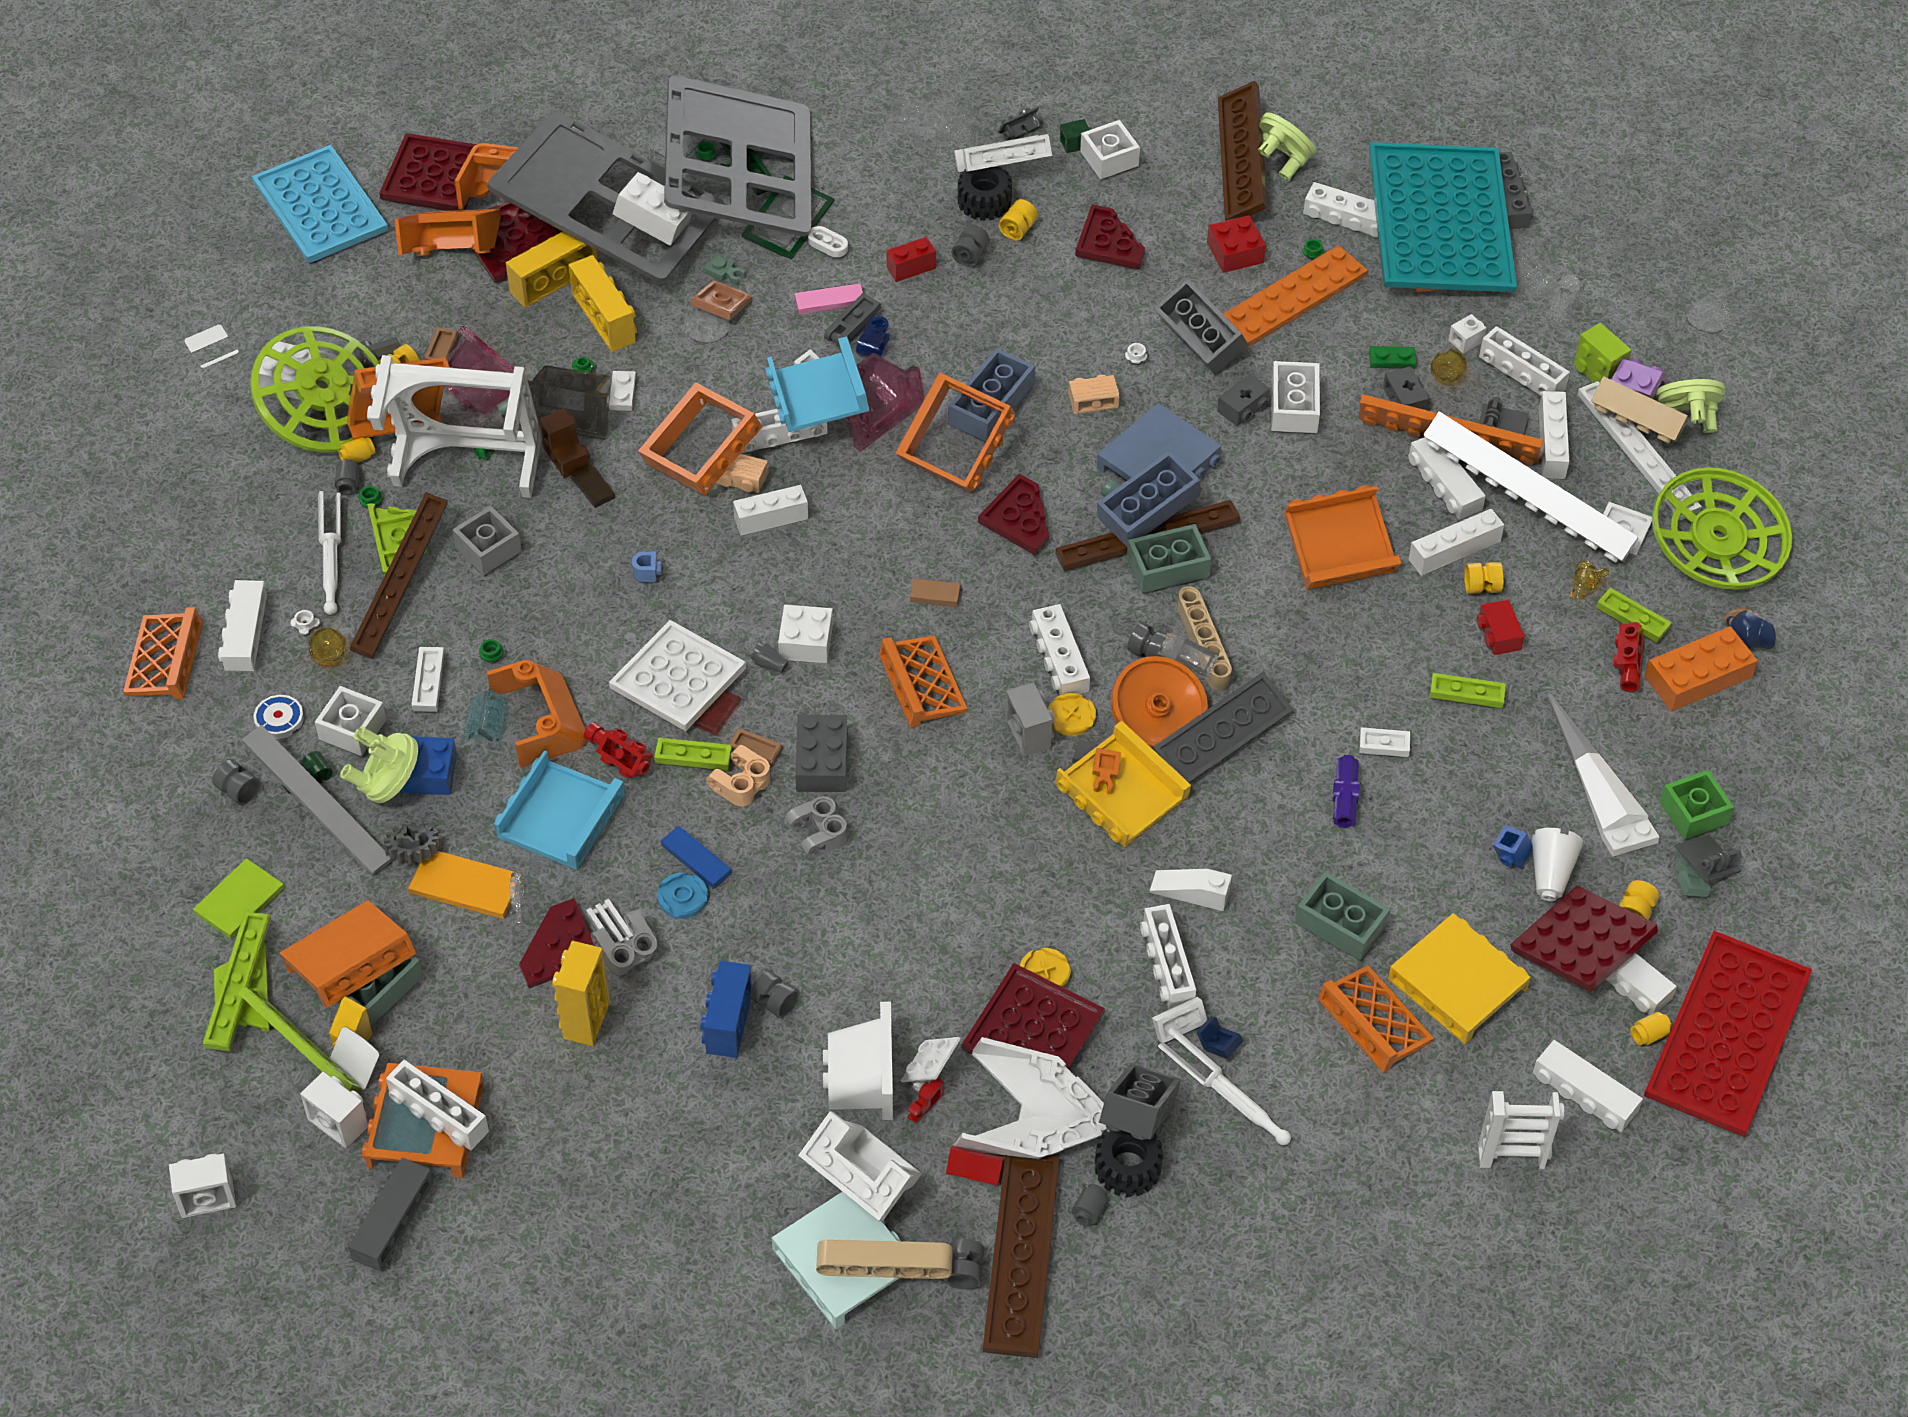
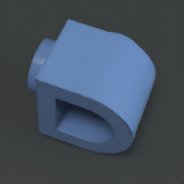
M656 551L639 552L633 556L632 568L634 578L640 582H656L657 575H662V563L657 561Z

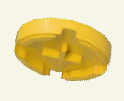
M1078 693L1059 695L1048 706V709L1052 710L1055 718L1052 728L1066 736L1085 734L1093 727L1096 720V709L1093 702L1083 698V695Z
M1040 948V950L1035 952L1032 950L1022 958L1020 966L1062 987H1065L1069 982L1071 970L1065 955L1051 948Z

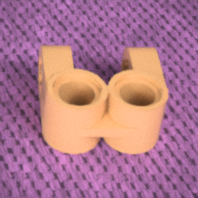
M739 745L730 754L733 763L742 769L743 772L730 777L723 771L715 769L706 778V782L713 791L734 805L747 806L752 803L755 794L759 790L765 789L770 784V765L765 758H762L747 747Z

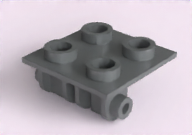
M1493 397L1489 400L1488 404L1483 405L1479 424L1524 435L1529 413L1502 408L1501 399Z
M1710 835L1674 846L1705 882L1741 872V869L1737 866L1742 857L1741 851L1731 848L1725 852Z

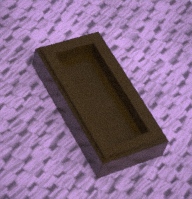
M592 464L571 473V479L594 508L615 499L614 492Z

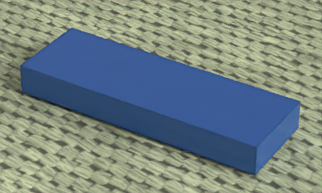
M680 826L676 827L661 840L662 847L713 889L732 874L730 867Z

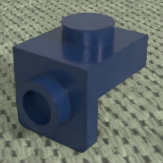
M1210 1016L1197 1031L1205 1051L1226 1059L1243 1042L1241 1034L1220 1027L1217 1017Z

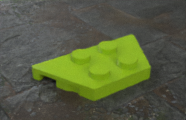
M370 503L367 504L383 575L385 576L417 510H401L398 507L391 506L387 510L376 508L375 504Z
M264 943L250 988L257 990L269 1002L267 947ZM228 962L214 969L215 1003ZM245 1001L239 1025L246 1027L250 1025L261 1028L263 1032H270V1023Z

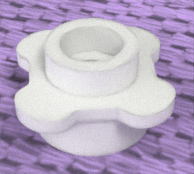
M301 610L295 614L290 623L292 627H296L301 635H306L309 633V630L318 627L320 621L318 618H314L311 611Z

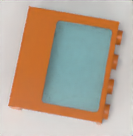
M387 1063L385 1073L381 1072L379 1078L380 1094L374 1098V1119H370L368 1123L369 1139L368 1142H364L362 1147V1158H365L367 1167L373 1169L375 1160L399 1162L401 1158L422 1165L450 1167L452 1177L463 1178L469 1149L465 1146L460 1147L456 1145L448 1134L443 1131L441 1133L436 1131L425 1118H417L411 1113L409 1107L403 1103L397 1104L390 1098L386 1078L399 1064ZM413 1065L469 1105L479 1110L484 1088L482 1072Z

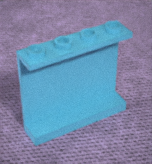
M847 337L838 339L841 353L775 370L772 357L767 358L769 367L765 368L768 381L773 380L769 382L773 395H777L774 396L777 410L782 409L778 411L781 424L786 423L788 432L869 411L866 393Z

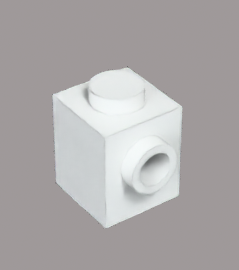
M1471 314L1451 325L1449 341L1464 354L1482 343L1486 327Z

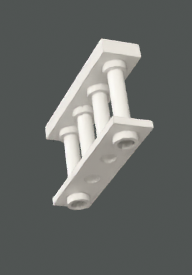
M1048 134L954 150L958 172H962L964 169L972 171L1052 156Z
M1492 1091L1478 1142L1480 1168H1491L1493 1158L1497 1159L1498 1156L1538 1157L1539 1169H1545L1547 1160H1551L1552 1143L1559 1120L1564 1118V1105L1559 1103L1558 1092H1553L1549 1106L1509 1105L1508 1102H1504L1503 1091ZM1509 1116H1543L1545 1119H1512ZM1505 1129H1514V1130H1541V1133H1538V1132H1505ZM1501 1143H1537V1146L1501 1145Z

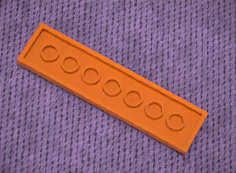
M1338 245L1226 311L1223 315L1242 333L1249 346L1366 277L1368 270Z
M1364 394L1361 396L1359 419L1363 420L1364 424L1375 426L1376 423L1385 425L1386 430L1397 432L1398 429L1407 431L1409 436L1417 438L1425 434L1438 414ZM1447 416L1512 458L1519 459L1520 463L1532 466L1533 463H1539L1543 439Z

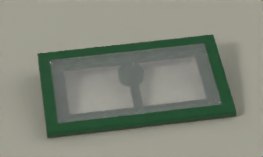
M786 175L783 177V179L794 181L793 178ZM811 188V228L817 226L835 201L834 198L814 188ZM772 192L758 212L794 219V198L790 195ZM748 225L741 237L792 260L808 238V235L800 236Z

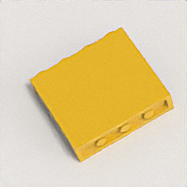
M1123 721L1114 726L1113 734L1066 771L1059 768L1055 780L1058 789L1062 793H1066L1071 797L1079 809L1088 813L1097 826H1101L1106 830L1110 838L1116 843L1119 842L1123 847H1126L1187 799L1191 788L1189 782ZM1097 748L1121 752L1117 779L1110 778L1113 782L1110 794H1107V785L1104 783L1099 784L1097 792L1093 790L1094 781L1099 777V775L1092 774Z
M1454 913L1391 965L1388 976L1389 981L1464 1044L1472 1039L1474 1030L1520 990L1526 992L1531 979L1525 969L1514 964L1503 951L1497 950L1489 943L1485 936L1479 935L1469 926L1467 921L1460 919Z

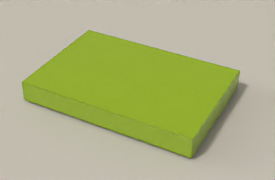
M246 858L193 908V912L232 940L238 934L244 912L260 913L285 887L282 882Z

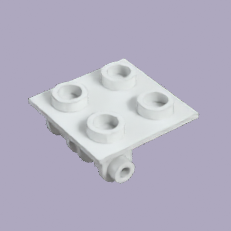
M961 1038L925 1040L919 1046L914 1060L907 1066L906 1073L901 1082H912L913 1089L919 1092L924 1083H930L931 1080L937 1079Z

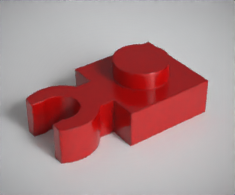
M937 1077V1079L931 1080L930 1083L926 1082L923 1084L918 1093L919 1099L913 1102L907 1109L910 1112L907 1116L908 1119L917 1123L924 1113L928 1112L944 1095V1081Z

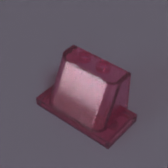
M464 324L458 329V332L464 338L446 358L450 368L514 373L513 366ZM528 380L531 395L535 397L540 390ZM446 386L455 396L461 394L463 397L460 400L470 409L474 406L484 415L497 407V404L506 400L510 395V390Z
M872 353L856 365L866 393L869 411L845 417L844 419L850 425L853 445L859 452L921 407L925 397L920 368L912 365L907 370H903L875 353Z

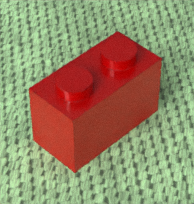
M927 237L886 250L887 269L895 282L936 269V250Z
M1509 599L1481 604L1480 613L1476 618L1479 629H1483L1485 644L1488 648L1491 647L1493 655L1520 651L1525 636Z

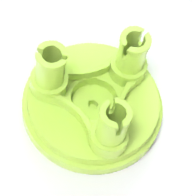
M1268 112L1261 117L1259 127L1263 132V144L1258 148V151L1266 158H1269L1275 149L1287 154L1290 159L1282 170L1279 171V175L1290 181L1298 168L1303 167L1307 160L1316 154V148L1304 133L1282 117Z
M1683 380L1658 388L1655 399L1677 411L1691 410V423L1696 424L1698 420V424L1702 423L1703 433H1714L1718 431L1716 423L1717 404L1724 399L1726 390L1725 385L1716 380Z
M360 726V729L358 728L354 734V739L370 747L369 753L371 756L363 772L347 764L342 769L340 777L356 785L357 789L365 793L371 801L384 803L393 798L408 781L417 761L418 744L408 734L394 733L385 737L382 734L377 735L364 726Z

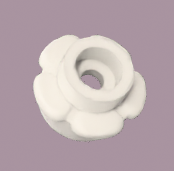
M1140 343L1131 344L1125 353L1126 359L1134 364L1145 361L1148 356L1145 346Z

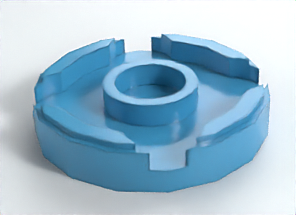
M683 872L672 874L665 878L657 891V901L660 909L665 914L674 918L686 919L697 915L704 909L708 900V890L705 882L694 874L691 876Z

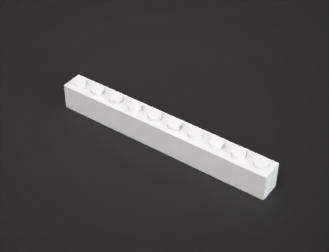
M1438 412L1424 434L1428 439L1427 444L1436 450H1439L1440 447L1446 450L1448 458L1456 463L1459 460L1467 464L1466 469L1475 475H1478L1479 472L1487 476L1485 481L1496 488L1498 485L1506 488L1504 493L1515 500L1518 497L1526 501L1524 504L1526 507L1534 512H1537L1538 509L1546 514L1545 519L1555 525L1560 522L1566 526L1564 531L1575 538L1579 534L1586 539L1584 542L1586 545L1594 550L1599 547L1606 551L1604 556L1615 563L1618 560L1624 562L1639 540L1638 536L1441 412Z

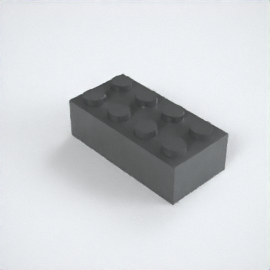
M1188 278L1154 307L1161 320L1214 375L1219 373L1249 346L1242 333Z
M1130 1063L1106 1093L1099 1123L1106 1125V1128L1112 1131L1123 1130L1129 1132L1134 1138L1140 1140L1151 1139L1174 1108L1181 1079Z

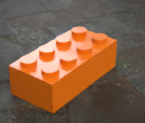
M1729 626L1650 659L1644 677L1672 712L1752 678L1758 660L1733 628Z

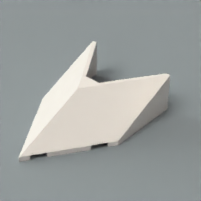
M983 1037L973 1049L972 1055L1017 1100L1021 1108L1018 1121L976 1136L962 1133L954 1146L983 1153L1039 1159L1101 1137L1105 1130L1110 1131V1129L1106 1128V1125L1099 1123L1104 1103L1078 1076L1075 1077L1060 1057Z

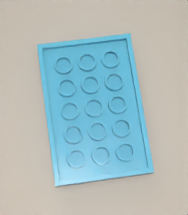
M331 145L252 176L254 185L308 264L389 231L388 224Z

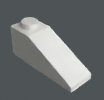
M1211 869L1156 870L1150 893L1224 911L1230 891L1232 875Z

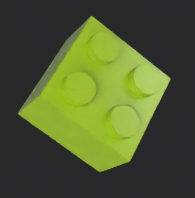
M1599 323L1580 334L1574 365L1579 372H1583L1590 378L1592 383L1597 381L1600 383L1603 376L1612 379L1622 359H1630L1632 350L1602 323Z

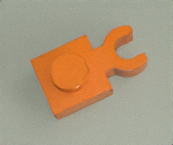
M1101 748L1096 749L1092 774L1099 775V777L1094 781V791L1097 792L1099 784L1104 783L1107 785V794L1111 793L1113 782L1110 778L1117 779L1121 752Z

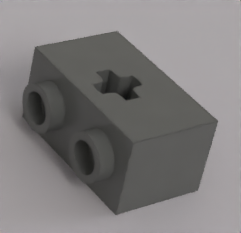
M1411 367L1385 373L1383 388L1391 402L1427 410V405L1430 403L1429 394L1423 390L1419 376L1414 374Z
M1249 374L1218 397L1217 412L1236 426L1242 422H1248L1254 413L1259 409L1264 410L1269 404L1270 388Z

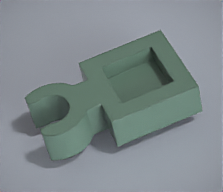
M717 254L704 267V273L720 281L728 278L734 285L739 284V278L735 276L745 277L744 269L735 268L734 262Z
M1679 858L1675 863V869L1679 872L1677 879L1686 896L1708 897L1712 891L1708 882H1705L1689 863L1686 865L1683 859Z

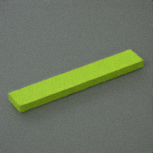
M244 912L203 1040L204 1048L230 1052L245 1005V1000L238 992L243 986L249 988L251 986L271 922L270 914Z
M243 986L238 994L317 1068L330 1077H337L348 1091L360 1093L361 1087L257 990Z

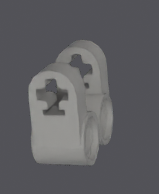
M817 797L791 809L786 814L785 819L792 830H800L812 824L819 830L818 833L807 837L802 842L801 846L808 858L824 855L844 846L847 842L846 820L839 816L835 802L829 797Z
M634 910L624 916L625 922L633 935L632 939L624 943L615 944L603 927L591 933L594 945L602 948L604 962L615 975L627 974L631 968L641 963L649 962L655 955L657 948L656 937L638 910ZM640 943L647 944L650 949L647 951H641L638 949L637 945ZM622 955L626 957L627 962L619 963L614 957Z

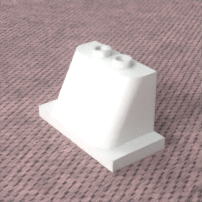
M880 1002L879 1019L828 1033V1050H823V1066H828V1073H823V1089H828L829 1110L882 1108V1120H893L891 1002Z
M831 1111L798 1155L878 1221L885 1219L902 1193L912 1188L922 1175L920 1171L865 1127L844 1121Z

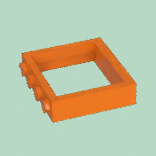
M939 372L896 454L900 459L972 493L974 489L980 486L985 469L989 468L992 464L993 454L996 448L1002 445L1007 428L1013 425L1016 412L1010 405ZM949 389L1001 413L965 481L913 456Z
M695 382L638 452L651 467L705 496L763 426L755 413ZM708 402L741 421L700 471L694 475L662 456Z

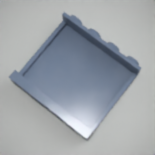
M1157 403L1097 454V469L1104 473L1110 468L1124 479L1129 480L1170 450L1201 480L1211 467L1215 468L1220 463L1221 445Z

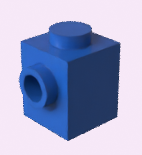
M1504 825L1493 844L1499 861L1510 867L1515 865L1522 868L1533 850L1527 833Z

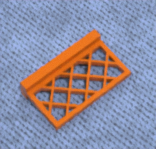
M195 607L186 608L185 613L143 615L123 690L125 696L172 695L174 699H184L203 621ZM175 622H182L181 626L174 631L169 628ZM149 623L161 624L153 631H148ZM165 630L170 633L160 641L155 638ZM173 639H176L177 644L171 649L167 650L164 647ZM151 640L156 643L146 651L142 649L143 645ZM160 649L165 652L155 660L150 657ZM170 658L172 663L165 669H162L159 665ZM147 659L150 664L139 670L137 668L138 664ZM156 668L159 673L148 680L145 675ZM164 677L167 679L165 687L154 686ZM141 678L146 682L139 688H132L133 684Z
M935 635L893 642L891 637L882 639L879 657L910 728L920 726V722L924 720L967 712V706ZM931 644L933 652L930 654L920 649V647ZM906 649L912 653L908 658L900 654L898 650ZM916 654L927 659L924 665L912 660ZM930 662L941 665L942 669L940 672L929 668ZM908 665L920 670L917 676L907 672L906 668ZM923 673L935 677V679L930 683L922 679L921 676ZM941 680L948 683L950 687L948 690H945L936 684ZM916 684H919L928 690L923 694L916 691L914 687ZM931 691H934L944 697L939 702L929 697ZM948 698L957 702L958 706L950 707L944 704V702ZM926 702L936 707V709L925 712L922 705Z
M1369 965L1336 982L1329 980L1323 983L1318 1000L1382 1073L1391 1069L1395 1062L1433 1042L1434 1037ZM1366 975L1373 982L1372 986L1358 983L1359 978ZM1340 988L1354 989L1353 996L1345 995ZM1357 991L1371 993V1000L1357 998ZM1375 994L1385 996L1389 1000V1005L1375 1002ZM1356 1005L1369 1007V1015L1361 1013L1356 1008ZM1374 1009L1387 1011V1019L1373 1016ZM1392 1013L1402 1014L1406 1019L1405 1023L1391 1020ZM1372 1023L1386 1026V1033L1378 1032L1372 1026ZM1390 1027L1404 1030V1037L1391 1035ZM1408 1032L1419 1033L1423 1039L1420 1041L1408 1039ZM1389 1042L1402 1044L1403 1050L1396 1053L1389 1045Z

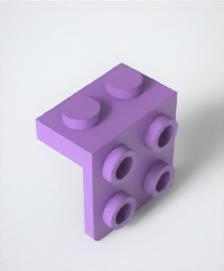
M1622 359L1611 379L1653 399L1658 388L1670 383L1662 369L1656 366L1651 368L1644 366L1643 363L1635 359L1631 361Z

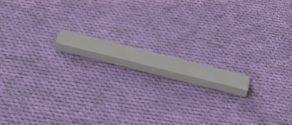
M262 725L242 739V743L370 875L374 876L392 862L390 855L386 856L385 850Z

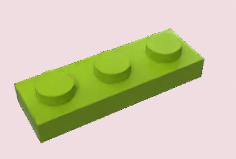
M1611 587L1597 602V609L1623 624L1630 622L1640 623L1643 635L1656 643L1663 638L1672 622Z
M1433 673L1429 698L1503 708L1506 683Z
M658 738L654 760L657 764L728 771L732 745Z

